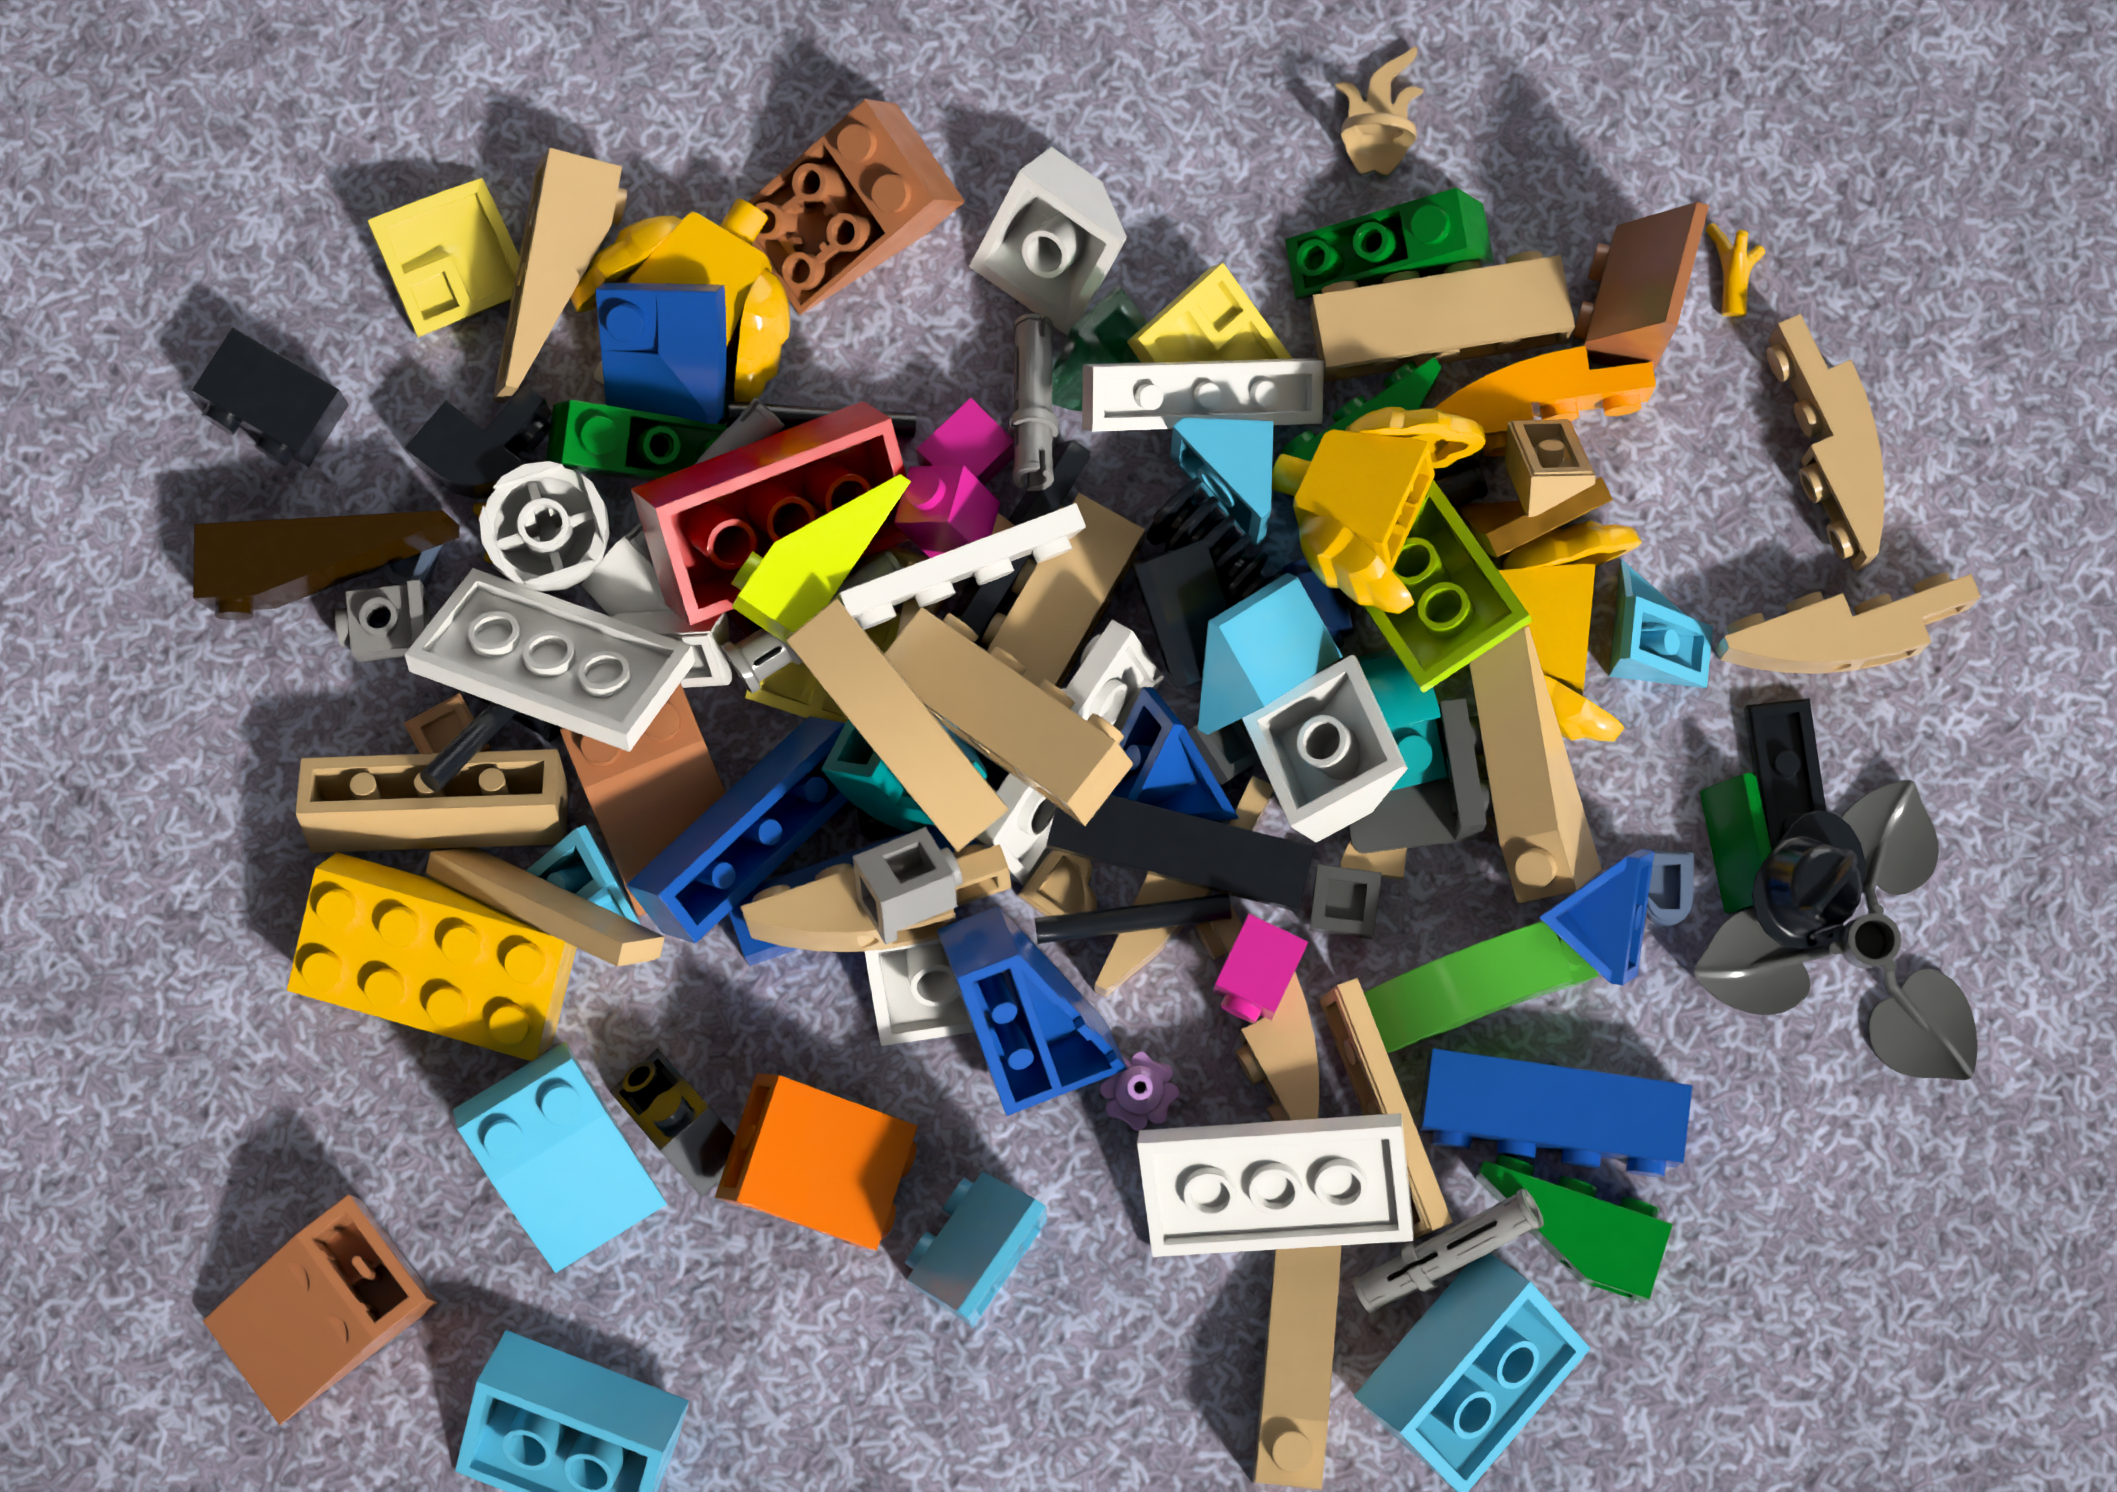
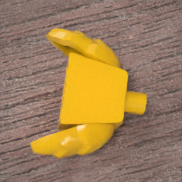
M741 198L735 200L719 226L694 211L687 214L683 220L677 216H655L627 226L619 231L615 243L604 248L592 258L587 271L570 297L576 311L583 313L597 308L595 289L602 283L724 285L726 357L734 360L737 355L734 402L751 403L754 398H760L767 382L778 373L781 360V346L788 339L790 331V308L786 291L779 277L771 273L772 266L767 255L752 246L768 217L760 209Z
M1384 407L1359 417L1347 426L1345 431L1332 429L1326 432L1312 461L1281 454L1272 471L1271 489L1295 497L1293 508L1299 526L1301 550L1307 563L1319 580L1327 587L1340 588L1358 605L1374 606L1382 611L1400 614L1413 606L1414 601L1411 594L1401 580L1392 572L1434 479V469L1448 467L1456 460L1481 450L1486 442L1484 430L1476 421L1463 416L1447 414L1440 409L1406 410L1401 407Z
M1592 520L1575 524L1566 529L1555 528L1513 549L1502 563V569L1498 570L1533 620L1526 626L1529 625L1561 735L1571 741L1581 738L1594 741H1615L1625 729L1622 723L1615 717L1583 697L1595 567L1637 548L1642 543V540L1635 527L1619 524L1602 525Z

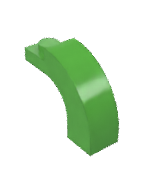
M1540 922L1431 961L1364 992L1386 1052L1390 1053L1427 1042L1464 1024L1512 1005L1583 984L1599 975L1588 962L1546 923Z

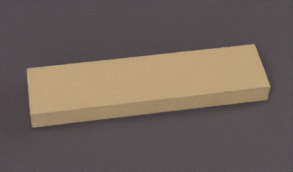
M476 847L430 852L426 874H429L431 878L616 967L652 961L661 956L665 936Z
M1356 978L1338 984L1323 995L1319 1002L1363 1115L1402 1113L1414 1227L1413 1238L1417 1239L1453 1223L1360 982Z

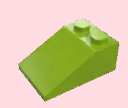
M1433 480L1392 570L1411 594L1414 601L1413 606L1400 614L1382 611L1374 606L1362 605L1423 693L1533 621L1520 600Z

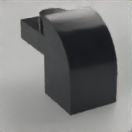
M526 383L485 431L446 400L407 444L405 449L416 465L448 490L464 497L488 499L495 491L494 485L503 475L524 464L516 455L521 450L526 453L532 452L544 440L550 430V423L547 422V419L552 413L545 398Z

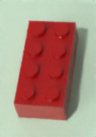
M861 401L632 488L631 492L665 605L691 626L734 609L731 606L741 590L731 583L752 552L764 558L774 542L899 474L907 478L891 418L868 403ZM901 497L858 560L911 540L894 524Z

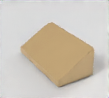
M1568 419L1512 420V422H1508L1505 465L1527 517L1537 516L1595 484L1596 475L1571 421Z

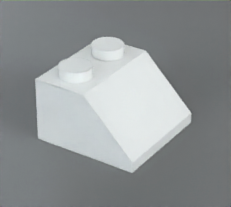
M1353 654L1310 677L1264 708L1242 718L1290 827L1314 842H1318L1371 814L1408 769L1357 657Z

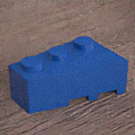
M999 906L936 929L982 1057L1006 1116L1128 1069L1104 1018Z

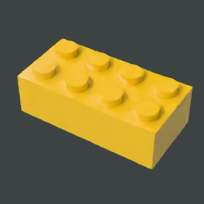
M336 852L315 868L287 991L533 1061L543 1055L552 1045L577 947L439 881Z

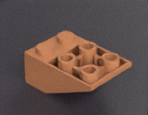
M864 99L748 201L768 217L752 246L767 255L772 266L771 273L779 277L786 291L787 298L797 313L801 315L928 234L965 201L898 104Z
M348 1194L291 1238L213 1310L203 1322L277 1423L282 1425L438 1305L439 1302L361 1199Z

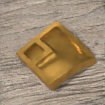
M1596 477L1594 485L1534 517L1526 516L1520 500L1502 503H1464L1455 507V509L1480 546L1490 555L1499 557L1613 499L1603 478Z

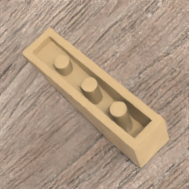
M549 148L536 165L493 401L505 404L519 388L611 225L618 226L620 224L627 200V190L619 188L622 166Z
M1528 625L1522 627L1469 663L1499 843L1518 903L1576 892L1602 870Z
M1342 1245L1275 1249L1252 1483L1313 1490L1322 1489Z

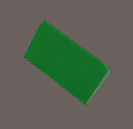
M1751 772L1741 774L1700 791L1724 913L1728 914L1754 908L1752 891L1755 875L1763 861L1772 852L1756 775L1753 776Z

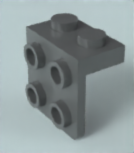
M1466 698L1442 701L1439 704L1441 718L1436 719L1448 777L1389 791L1371 814L1348 825L1352 846L1358 853L1369 854L1480 839L1487 824L1486 817H1492L1495 813L1489 778L1479 779L1475 755L1484 754L1479 717H1469Z

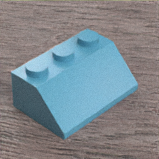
M1489 1253L1468 1263L1460 1271L1452 1283L1415 1323L1408 1334L1353 1397L1387 1431L1456 1492H1468L1591 1348L1531 1281Z
M505 1330L477 1379L455 1472L506 1492H658L678 1442L689 1400Z

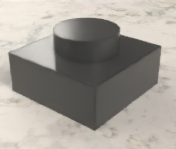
M1242 718L1208 735L1198 730V724L1188 730L1190 737L1220 786L1260 761V757Z
M1318 864L1315 875L1309 931L1373 939L1382 873Z

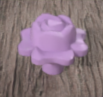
M1143 1051L1133 1055L1131 1064L1126 1058H1123L1128 1069L1110 1076L1101 1084L1099 1089L1101 1096L1110 1100L1106 1106V1114L1109 1118L1124 1120L1135 1131L1143 1130L1148 1120L1155 1125L1163 1124L1166 1121L1169 1105L1179 1095L1178 1087L1168 1082L1173 1074L1172 1067L1168 1064L1154 1062Z

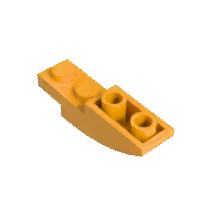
M1586 346L1529 358L1487 374L1456 391L1432 409H1440L1447 414L1463 416L1476 421L1483 427L1486 439L1485 445L1482 448L1483 455L1496 457L1506 454L1508 422H1512V420H1534L1533 417L1541 416V420L1568 419L1573 421L1579 417V411L1603 408L1604 415L1606 416L1631 414L1642 408V402L1649 401L1656 387L1652 362L1590 370Z

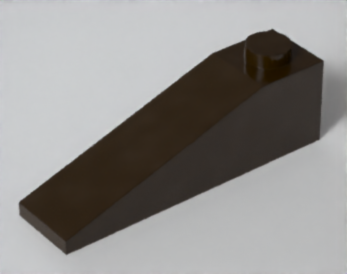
M443 510L194 524L193 599L211 611H215V617L219 619H251L254 616V610L276 609L380 569L386 564L398 562L460 538V525Z

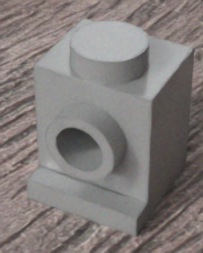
M420 580L407 581V584L347 591L345 592L347 608L336 609L335 611L339 644L341 647L351 646V654L359 663L404 658L407 650L431 621L429 593ZM375 611H390L391 618L386 626L382 628L370 626V617Z
M926 827L853 856L857 899L885 945L897 940V931L957 907L956 887L962 885L963 882L959 865L949 848L942 850L938 848Z

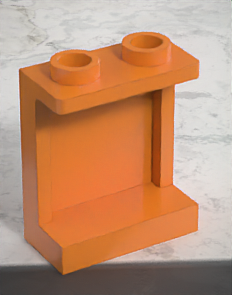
M756 1073L714 1198L769 1214L843 1240L844 1243L855 1247L877 1251L880 1240L886 1238L895 1220L896 1206L893 1200L900 1179L908 1174L915 1160L916 1143L913 1140L918 1126L780 1075Z

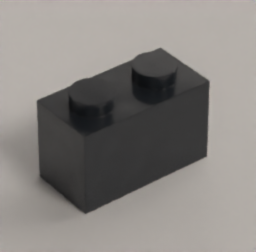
M235 328L231 329L192 389V392L203 406L206 407L201 414L206 420L231 435H234L239 427L259 438L254 446L260 452L284 466H287L293 458L309 467L349 406L338 388Z

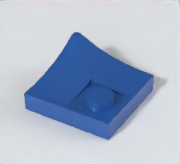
M602 283L596 288L606 405L717 424L723 418L726 381V303L724 285Z

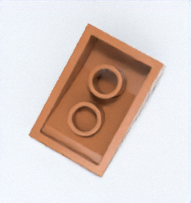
M1694 202L1617 225L1609 245L1597 243L1588 274V279L1599 282L1594 302L1582 300L1572 337L1583 340L1582 346H1586L1588 361L1609 367L1652 362L1653 370L1655 371L1679 322L1709 205Z
M681 683L630 752L565 728L560 730L624 885L631 881L726 793ZM625 886L637 916L640 917L647 914Z

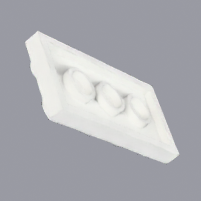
M472 568L405 653L409 672L628 752L631 751L695 663L692 645L551 595L518 586L514 582Z
M1111 620L1102 635L1095 636L1088 643L1081 657L1080 668L1068 686L1061 690L1075 702L1071 710L1087 720L1092 713H1095L1121 732L1142 687H1153L1156 690L1164 677L1135 633L1118 622ZM1009 773L996 792L1009 810L976 836L974 840L977 844L984 845L985 849L1000 844L1009 867L1010 878L1025 886L1050 851V849L1046 848L1056 805Z
M1402 1113L1139 1130L1137 1146L1152 1257L1413 1241L1414 1227Z

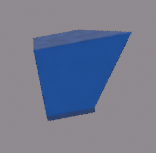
M1142 687L1121 731L1124 738L1119 743L1120 747L1132 761L1133 766L1110 795L1212 821L1239 819L1185 726L1153 687Z
M1642 848L1626 856L1539 917L1611 984L1623 986L1638 976L1655 850Z

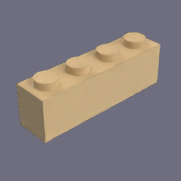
M1528 251L1510 256L1506 259V264L1482 267L1478 261H1466L1447 267L1444 270L1445 274L1420 278L1419 272L1404 271L1385 277L1383 284L1359 287L1355 281H1343L1325 286L1321 290L1322 294L1313 295L1310 307V317L1318 359L1324 360L1323 383L1393 372L1411 361H1414L1420 367L1433 357L1436 358L1439 364L1568 343L1575 324L1561 255L1543 258L1542 252Z
M1078 493L1072 504L1077 503L1086 527L1069 539L1072 549L1040 563H1036L1031 558L1026 561L1012 587V592L1019 595L1007 616L1000 612L994 616L980 643L982 647L988 649L987 652L989 654L995 646H998L1012 655L1026 668L1022 676L1037 687L1046 679L1058 688H1061L1130 569V562L1135 560L1145 540L1144 528ZM1060 505V507L1058 508V510H1059V509H1062V508H1065V506Z
M921 607L884 654L942 726L1086 826L1133 766L1132 761L1119 745L1124 738L1121 732L1095 713H1092L1087 720L1071 710L1075 702L1050 681L1044 679L1038 687L1022 676L1026 668L1002 648L995 646L989 654L976 645L975 641L979 638L978 635L957 617L948 613L943 620H940Z
M558 749L478 752L439 792L429 789L421 780L420 773L440 753L301 758L295 814L311 853L558 844L567 834L569 787Z

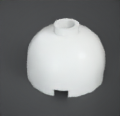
M544 461L523 464L503 475L494 485L495 491L488 498L486 507L483 506L479 522L482 544L499 572L518 586L543 593L567 590L590 576L603 559L610 532L607 508L594 484L584 475L581 476L574 470L564 468L562 464Z

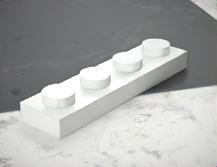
M1300 358L1083 365L1082 429L1092 432L1173 429V426L1181 418L1274 421L1273 425L1322 424L1324 360Z
M1077 503L842 591L831 601L837 597L863 630L896 617L893 606L916 598L919 608L925 607L954 595L955 590L952 584L975 576L978 585L986 584L1012 573L1014 569L1011 561L1033 553L1036 563H1040L1066 553L1072 549L1069 539L1082 531L1086 525Z

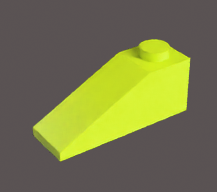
M899 474L774 542L764 558L752 552L731 583L741 590L731 607L790 646L786 638L828 605L911 481Z

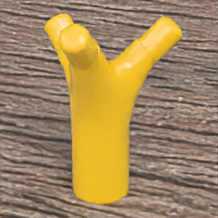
M1711 223L1706 227V232L1716 244L1723 269L1721 315L1746 317L1749 275L1754 264L1765 254V249L1761 245H1756L1751 251L1747 252L1748 232L1743 229L1736 232L1735 242L1732 246L1724 232L1715 223Z

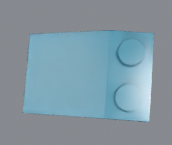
M566 1041L453 1109L456 1126L493 1186L555 1273L667 1205L661 1192Z
M983 1171L975 1183L965 1177L962 1179L943 1207V1210L951 1215L937 1237L926 1231L905 1261V1264L914 1269L907 1278L908 1283L972 1328L1047 1222V1209L1045 1205Z

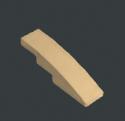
M837 597L786 638L792 649L957 852L1009 810L1003 800L965 756L962 749L924 705L916 692Z
M1252 776L1235 811L1239 819H1232L1229 825L1254 831L1273 798V786ZM1147 874L1133 905L1211 896L1214 891ZM1185 925L1119 933L1094 984V992L1103 997L1110 995L1156 957Z

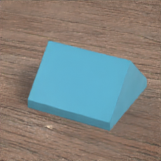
M1181 418L1173 426L1170 458L1191 480L1198 477L1203 481L1199 487L1208 498L1215 495L1219 499L1216 506L1225 516L1233 514L1236 518L1233 524L1243 534L1250 533L1253 537L1251 543L1257 547L1265 539L1271 511L1274 421Z
M1286 573L1208 621L1198 720L1199 731L1208 735L1264 708L1343 657L1298 577Z

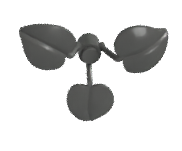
M1912 780L1898 781L1866 794L1841 816V819L1851 826L1861 842L1866 861L1863 896L1868 914L1849 921L1843 927L1838 942L1800 951V949L1780 945L1769 937L1755 917L1754 908L1740 911L1728 918L1718 928L1706 950L1695 964L1694 975L1709 994L1725 1005L1749 1014L1774 1015L1796 1007L1807 997L1810 991V978L1803 962L1842 954L1847 962L1858 968L1868 969L1879 966L1882 970L1885 989L1892 996L1877 1003L1872 1009L1868 1020L1869 1042L1879 1060L1888 1068L1910 1077L1968 1080L1974 1074L1978 1048L1975 1021L1968 1000L1961 988L1951 978L1929 968L1914 971L1906 978L1901 988L1898 986L1895 977L1897 966L1893 959L1898 954L1901 946V934L1896 923L1883 915L1884 909L1879 905L1875 893L1876 885L1886 893L1893 895L1907 894L1916 890L1929 880L1934 873L1938 861L1939 847L1936 831L1922 803L1918 788Z

